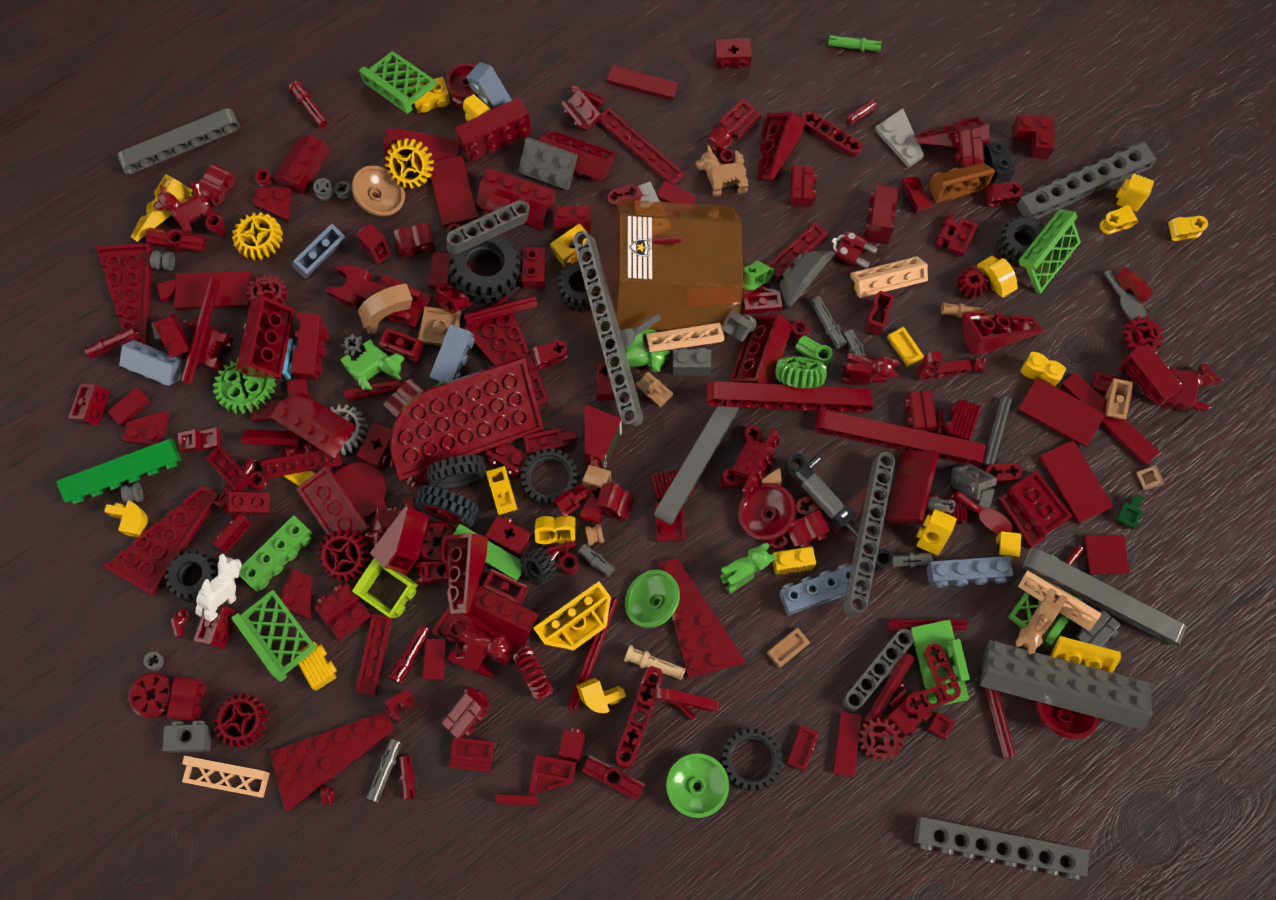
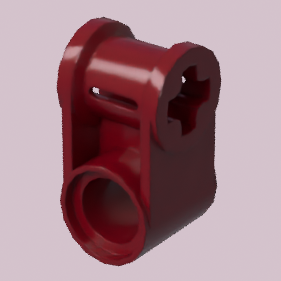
M1017 182L990 184L985 187L987 204L989 207L1016 204L1023 192V188Z
M445 283L436 286L435 304L438 307L443 308L450 314H455L461 308L466 309L469 307V299L463 292Z
M560 340L531 349L537 369L547 368L550 365L563 362L568 357L567 346Z
M602 363L596 370L597 401L615 400L606 363ZM603 371H607L606 377L603 376Z
M596 486L590 488L589 495L581 511L580 519L600 524L604 511L596 506L598 499L595 498V495L601 491V488Z
M551 543V544H549L548 546H549V547H552V546H556V545L553 544V543ZM565 550L551 554V560H555L553 565L557 566V570L566 575H574L578 572L579 563L575 555ZM568 561L575 562L571 568H566L565 563Z
M444 562L416 563V568H418L416 584L430 585L448 582L445 576L440 575V571L446 568Z

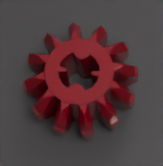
M972 266L969 270L964 269L962 274H959L956 287L960 288L959 293H965V298L970 295L973 300L976 296L980 298L983 292H986L989 279L985 278L986 273H980V268L975 271Z

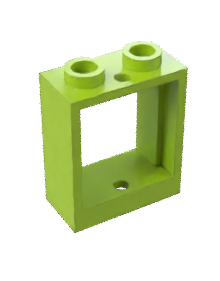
M374 558L352 592L389 618H396L404 612V605L408 599L411 600L416 594L417 590L415 589L418 584L400 572L384 568ZM382 569L407 585V588L393 609L368 593V590Z

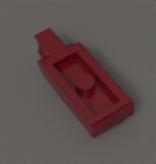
M561 428L523 436L528 456L534 455L538 450L541 452L545 448L547 450L555 448V450L568 447L569 443L578 441L576 430L566 432V429Z

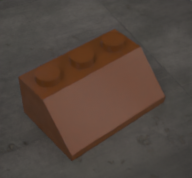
M984 163L973 164L960 169L954 168L949 172L934 174L928 186L935 203L984 191L995 171Z

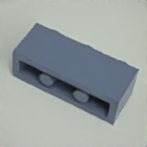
M479 62L466 77L471 89L476 92L478 98L491 110L512 101L491 65Z
M331 224L293 261L292 267L306 279L344 242L345 235Z
M451 324L449 325L430 378L445 382L461 378L460 369L462 366H465L468 359L467 351L469 348H472L475 341L472 332Z
M135 340L122 345L120 366L127 368L128 371L137 372L146 378L159 381L163 385L170 386L180 380L182 359L177 357L171 358L169 354Z

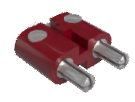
M849 230L845 235H840L832 240L834 243L833 248L836 251L834 257L852 266H855L857 263L868 268L870 262L859 258L863 249L876 253L877 247L868 244V239ZM844 237L842 243L840 244L838 249H836V241Z

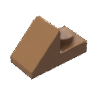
M1115 378L1112 380L1104 398L1108 401L1106 417L1126 420L1133 382Z

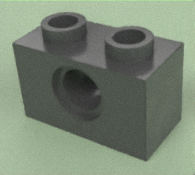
M193 721L192 725H184V722H172L171 726H164L162 751L167 753L210 752L212 727L206 725L204 721ZM190 731L191 738L185 742L184 735Z

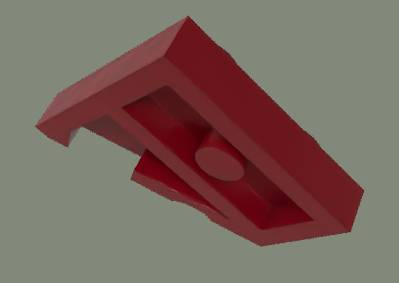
M255 188L253 204L256 208L262 211L265 210L273 216H279L284 221L290 222L291 188Z
M536 754L528 795H534L573 783L577 762Z

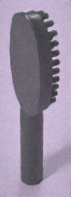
M1111 270L1106 271L1104 275L1121 298L1120 304L1127 318L1131 320L1137 316L1141 318L1147 316L1145 309L1138 299L1123 290Z
M659 314L653 315L633 329L626 328L621 330L624 348H627L634 342L636 335L660 321L661 317ZM615 341L611 343L610 349L615 346Z

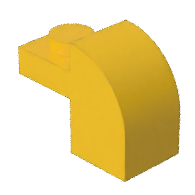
M990 256L977 264L980 272L986 273V276L990 278L991 290L1002 298L1018 289L1015 272L1004 258L998 260L994 256Z
M505 466L486 471L498 515L517 510Z
M127 501L126 506L115 503L114 506L106 505L105 513L111 517L122 519L118 531L124 535L138 538L147 530L148 517L135 503Z
M596 678L576 685L582 702L598 713L610 712L607 704H617L621 701V698L626 697L624 689L620 686L603 692L600 681Z

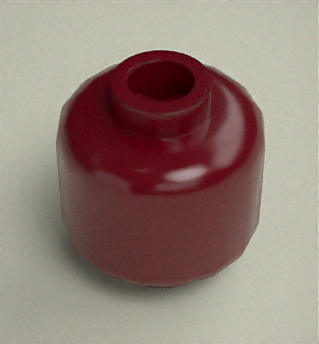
M725 125L715 126L707 136L709 146L714 152L727 149L733 141V132Z

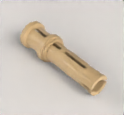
M633 645L629 646L624 662L627 663L629 661L640 665L642 669L645 667L649 668L650 666L660 668L663 674L682 680L686 669L651 656L648 651L643 652L635 649Z

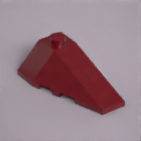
M385 129V164L390 163L385 157L391 156L387 151L392 149V145H398L397 141L402 140L404 143V139L407 138L410 142L412 139H415L416 145L422 142V149L428 147L426 154H432V156L428 157L429 160L439 161L458 156V140L404 129ZM403 149L399 154L409 156L413 150ZM418 156V163L422 165L421 158ZM408 160V161H407V163H408L407 165H408L409 167H411V166H412V164H411L412 162H411L410 160ZM397 162L398 169L401 171V164Z
M982 310L963 313L964 342L973 355L988 353L1043 332L1036 319L1030 316L1013 314L1012 317L1002 316V313L998 312L995 315L986 314Z

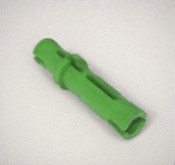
M830 35L828 46L859 49L861 52H864V50L880 52L882 41L867 40L866 37L859 39Z

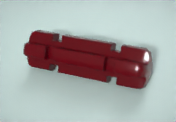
M577 85L572 87V95L580 89L592 103L595 102V105L602 106L604 102L603 96H596V93L584 88L581 89Z
M870 99L866 102L867 104L854 110V113L848 114L846 121L852 125L857 122L856 120H860L867 115L869 111H873L877 106L874 99Z

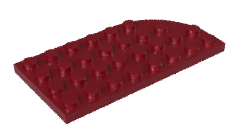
M520 357L431 387L414 396L398 414L391 432L390 451L398 479L403 480L425 472L431 464H435L437 461L441 462L443 459L455 458L459 455L469 454L470 456L543 430L525 358Z

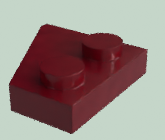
M759 286L755 290H746L742 287L745 314L782 311L780 291L767 289L764 286Z
M163 411L126 422L121 440L125 443L152 446L162 442L170 413Z
M293 569L279 597L290 612L312 620V577Z

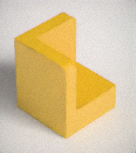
M1001 531L996 536V544H1000L999 554L1010 556L1012 561H1016L1020 557L1021 534Z

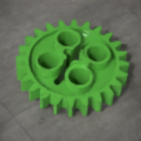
M230 361L231 366L229 367L224 365L225 371H218L221 376L215 377L217 383L213 384L215 388L213 393L223 408L225 407L227 411L233 410L235 414L239 410L244 414L246 409L252 413L253 407L259 410V404L266 405L264 400L271 399L269 393L275 392L272 388L276 386L275 379L252 377L243 373L244 382L241 378V372L236 371L237 363ZM244 388H246V390H247V392H248V396H249L248 398H247V396H246L247 394H246Z

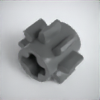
M351 334L348 338L344 337L345 342L341 347L345 350V355H351L355 359L356 356L363 354L362 349L365 347L361 336L356 338Z

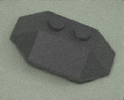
M833 251L807 252L804 255L799 254L793 261L795 263L793 267H788L782 275L784 277L780 281L782 308L784 310L795 303L835 255Z

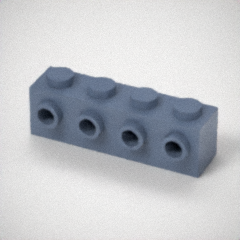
M1010 556L933 561L926 567L929 586H936L937 588L956 584V586H966L968 583L984 585L988 582H995L996 584L1006 583L1013 576Z
M844 564L839 566L837 571L831 572L827 570L820 573V577L812 579L810 576L802 579L801 583L797 585L793 583L784 585L779 596L787 616L846 596L851 566ZM856 584L857 589L861 591V586Z

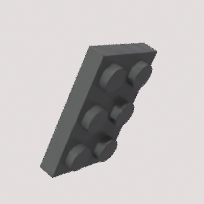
M528 137L525 140L518 173L568 190L578 154Z

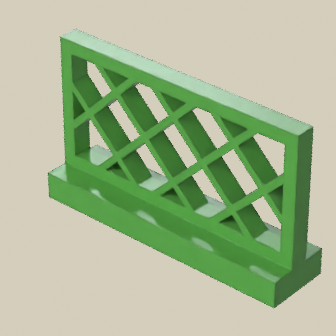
M393 51L371 68L363 67L359 70L364 84L406 114L412 111L411 105L437 85L433 78ZM393 58L396 60V63L388 64ZM407 67V70L399 71V68ZM395 68L394 72H387V69ZM383 70V73L375 74L376 71ZM410 75H418L417 78L409 79ZM398 76H406L405 79L397 80ZM394 77L392 81H385L386 78ZM428 82L426 86H420V83ZM417 83L416 87H408V84ZM396 85H404V88L396 89ZM415 92L410 98L407 96V93Z
M1059 209L1018 260L1020 266L1026 267L1036 293L1041 294L1081 243L1074 224L1077 218L1076 212Z
M1027 592L1024 593L1008 616L1009 619L1021 628L1028 627L1025 623H1029L1032 617L1030 609L1038 607V605L1029 606L1028 596L1030 594ZM1069 593L1070 595L1074 596L1075 598L1079 599L1080 601L1083 600V599H1081V598H1079V597H1077V596H1075V595ZM1026 609L1028 620L1021 621L1015 615L1018 610ZM1058 613L1047 631L1042 635L1043 643L1041 645L1046 648L1053 644L1069 621V618Z
M274 590L270 591L243 614L237 613L232 617L234 623L267 669L280 682L287 677L286 673L317 649ZM274 597L276 600L275 609H266L267 602ZM254 612H260L258 622H253L248 617ZM265 612L273 613L272 622H263ZM278 613H286L285 623H276ZM262 626H271L269 636H262L260 634ZM275 626L284 627L282 637L274 636ZM289 627L297 628L296 637H287ZM272 640H281L279 651L271 649ZM286 641H295L293 651H284ZM299 641L309 644L310 647L305 651L297 652ZM283 655H292L291 662L284 667L282 664Z

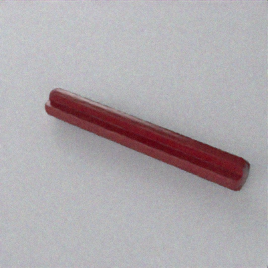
M535 296L470 312L464 315L465 321L469 325L537 306V300Z
M890 619L888 621V630L899 631L907 629L911 631L912 627L950 620L952 630H966L968 624L966 619Z
M903 653L864 721L870 723L869 719L871 717L877 720L878 716L882 715L914 660L911 655Z
M985 687L1003 757L1006 759L1015 757L1016 754L999 692Z

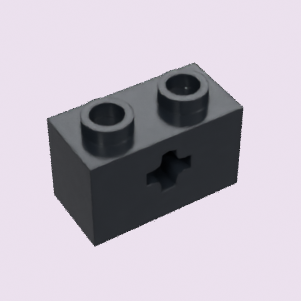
M1004 140L986 144L983 151L984 163L995 171L991 179L992 184L1010 182L1015 169Z

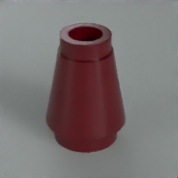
M217 214L209 215L206 218V227L218 237L225 236L226 229L223 218Z

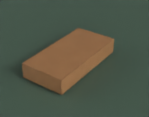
M797 627L767 652V655L780 669L808 646L810 642Z

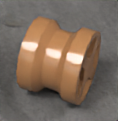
M597 524L592 528L590 526L585 527L589 546L596 542L604 543L601 524Z

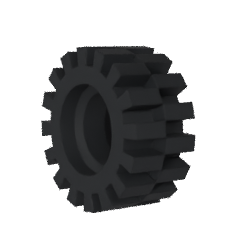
M536 547L521 557L520 565H523L520 567L521 571L524 570L525 572L523 573L524 577L527 576L526 580L528 582L531 581V584H536V586H542L552 580L557 573L555 571L557 566L553 565L555 560H551L552 555H547L548 551L546 549L543 551L541 547Z

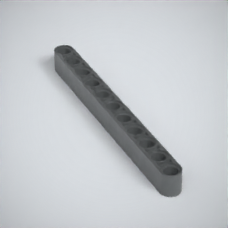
M578 231L574 235L573 242L622 422L635 427L642 423L643 414L596 240L587 232ZM587 238L586 243L582 245L583 240ZM591 255L590 261L587 262V258ZM596 272V276L592 279L593 273ZM601 289L600 294L596 296L597 291ZM605 307L604 313L601 314V309ZM610 324V329L605 331L606 326ZM615 341V346L610 349L611 343ZM620 359L619 365L615 367L616 360ZM624 377V383L620 385V379ZM629 394V400L625 403L624 399ZM634 412V418L630 421L629 416Z

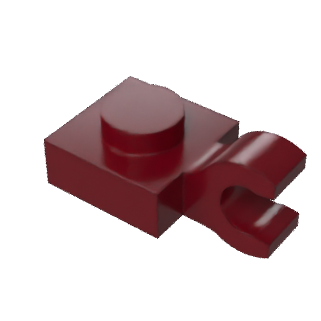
M580 483L574 488L573 492L568 489L557 497L554 502L563 516L566 517L581 506L579 501L586 498L589 492Z

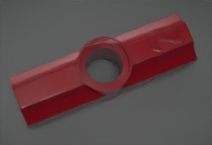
M149 227L146 233V243L169 247L174 251L189 250L203 253L206 247V237L182 233L178 229L163 230ZM176 238L180 239L177 242H172Z
M591 755L582 770L583 773L636 801L645 786L642 782ZM613 772L617 773L620 777L619 781L615 784L608 781V775Z

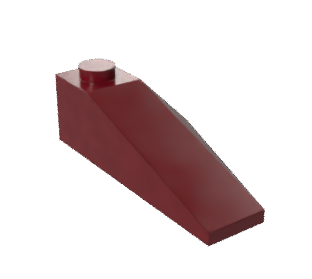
M793 112L767 113L761 132L764 138L763 144L760 145V150H762V158L759 160L758 180L760 181L774 179L801 137L806 121Z
M977 116L956 121V125H943L941 130L930 129L914 134V139L918 143L957 147L953 139V134H956V127L976 123L981 126L984 149L986 144L990 143L989 124Z
M474 533L443 536L441 558L446 566L444 576L449 584L447 594L450 612L453 615L469 613L487 558L488 537Z

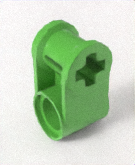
M758 260L744 268L745 276L744 280L741 281V286L746 290H755L772 279L774 269Z

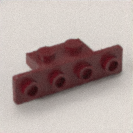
M776 429L771 430L765 443L747 439L732 469L735 475L748 478L742 489L744 497L748 501L756 494L757 485L760 479H763L767 465L772 461L775 448H778L780 444V437Z
M309 442L300 447L288 446L282 450L280 457L262 460L261 465L265 478L269 479L318 470L326 465L329 467L342 465L340 451L333 458Z

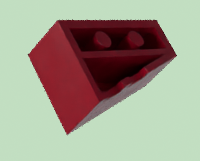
M1148 343L1131 352L1118 368L1121 373L1125 371L1131 376L1130 381L1133 384L1137 382L1144 388L1142 392L1158 407L1176 397L1184 389L1180 380L1174 377L1168 365L1163 363L1156 350L1151 348Z

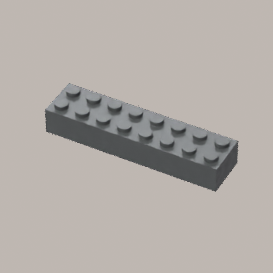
M989 640L982 654L980 686L1142 730L1152 716L1151 683L1036 652L1028 654V650Z

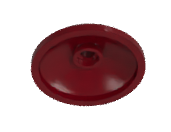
M764 483L757 485V492L752 496L751 500L748 501L743 497L738 510L739 522L744 531L755 539L764 541L777 539L791 528L795 520V501L792 495L778 484ZM773 513V517L768 518V515Z
M1036 702L1037 713L1041 721L1047 728L1059 736L1068 739H1084L1090 736L1097 728L1098 717Z

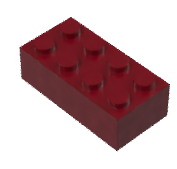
M520 97L455 127L459 146L469 163L479 160L482 156L493 153L497 149L510 145L513 141L527 137L532 133L529 112Z

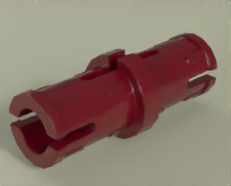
M412 756L398 758L402 800L416 798L414 779L416 778L412 769Z

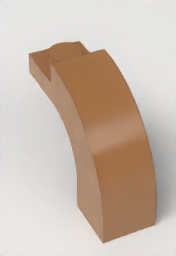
M407 284L384 289L362 303L358 313L363 328L367 329L369 335L376 333L379 322L387 315L410 309L413 299Z

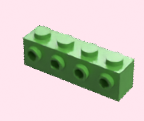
M292 516L242 565L239 576L255 591L258 592L268 585L269 580L274 575H278L283 570V566L298 555V551L302 547H306L311 543L314 534L295 516Z

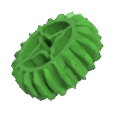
M800 356L781 358L778 360L775 370L776 378L779 382L802 389L822 386L827 376L826 366L822 362Z

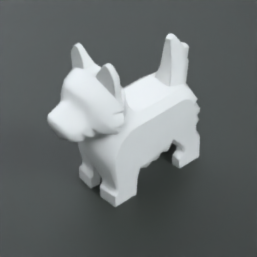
M224 554L219 556L218 575L210 582L209 579H206L196 599L197 615L201 617L204 612L205 619L211 622L218 616L216 613L218 606L226 601L231 605L236 600L234 578H238L242 567L239 559L226 558Z

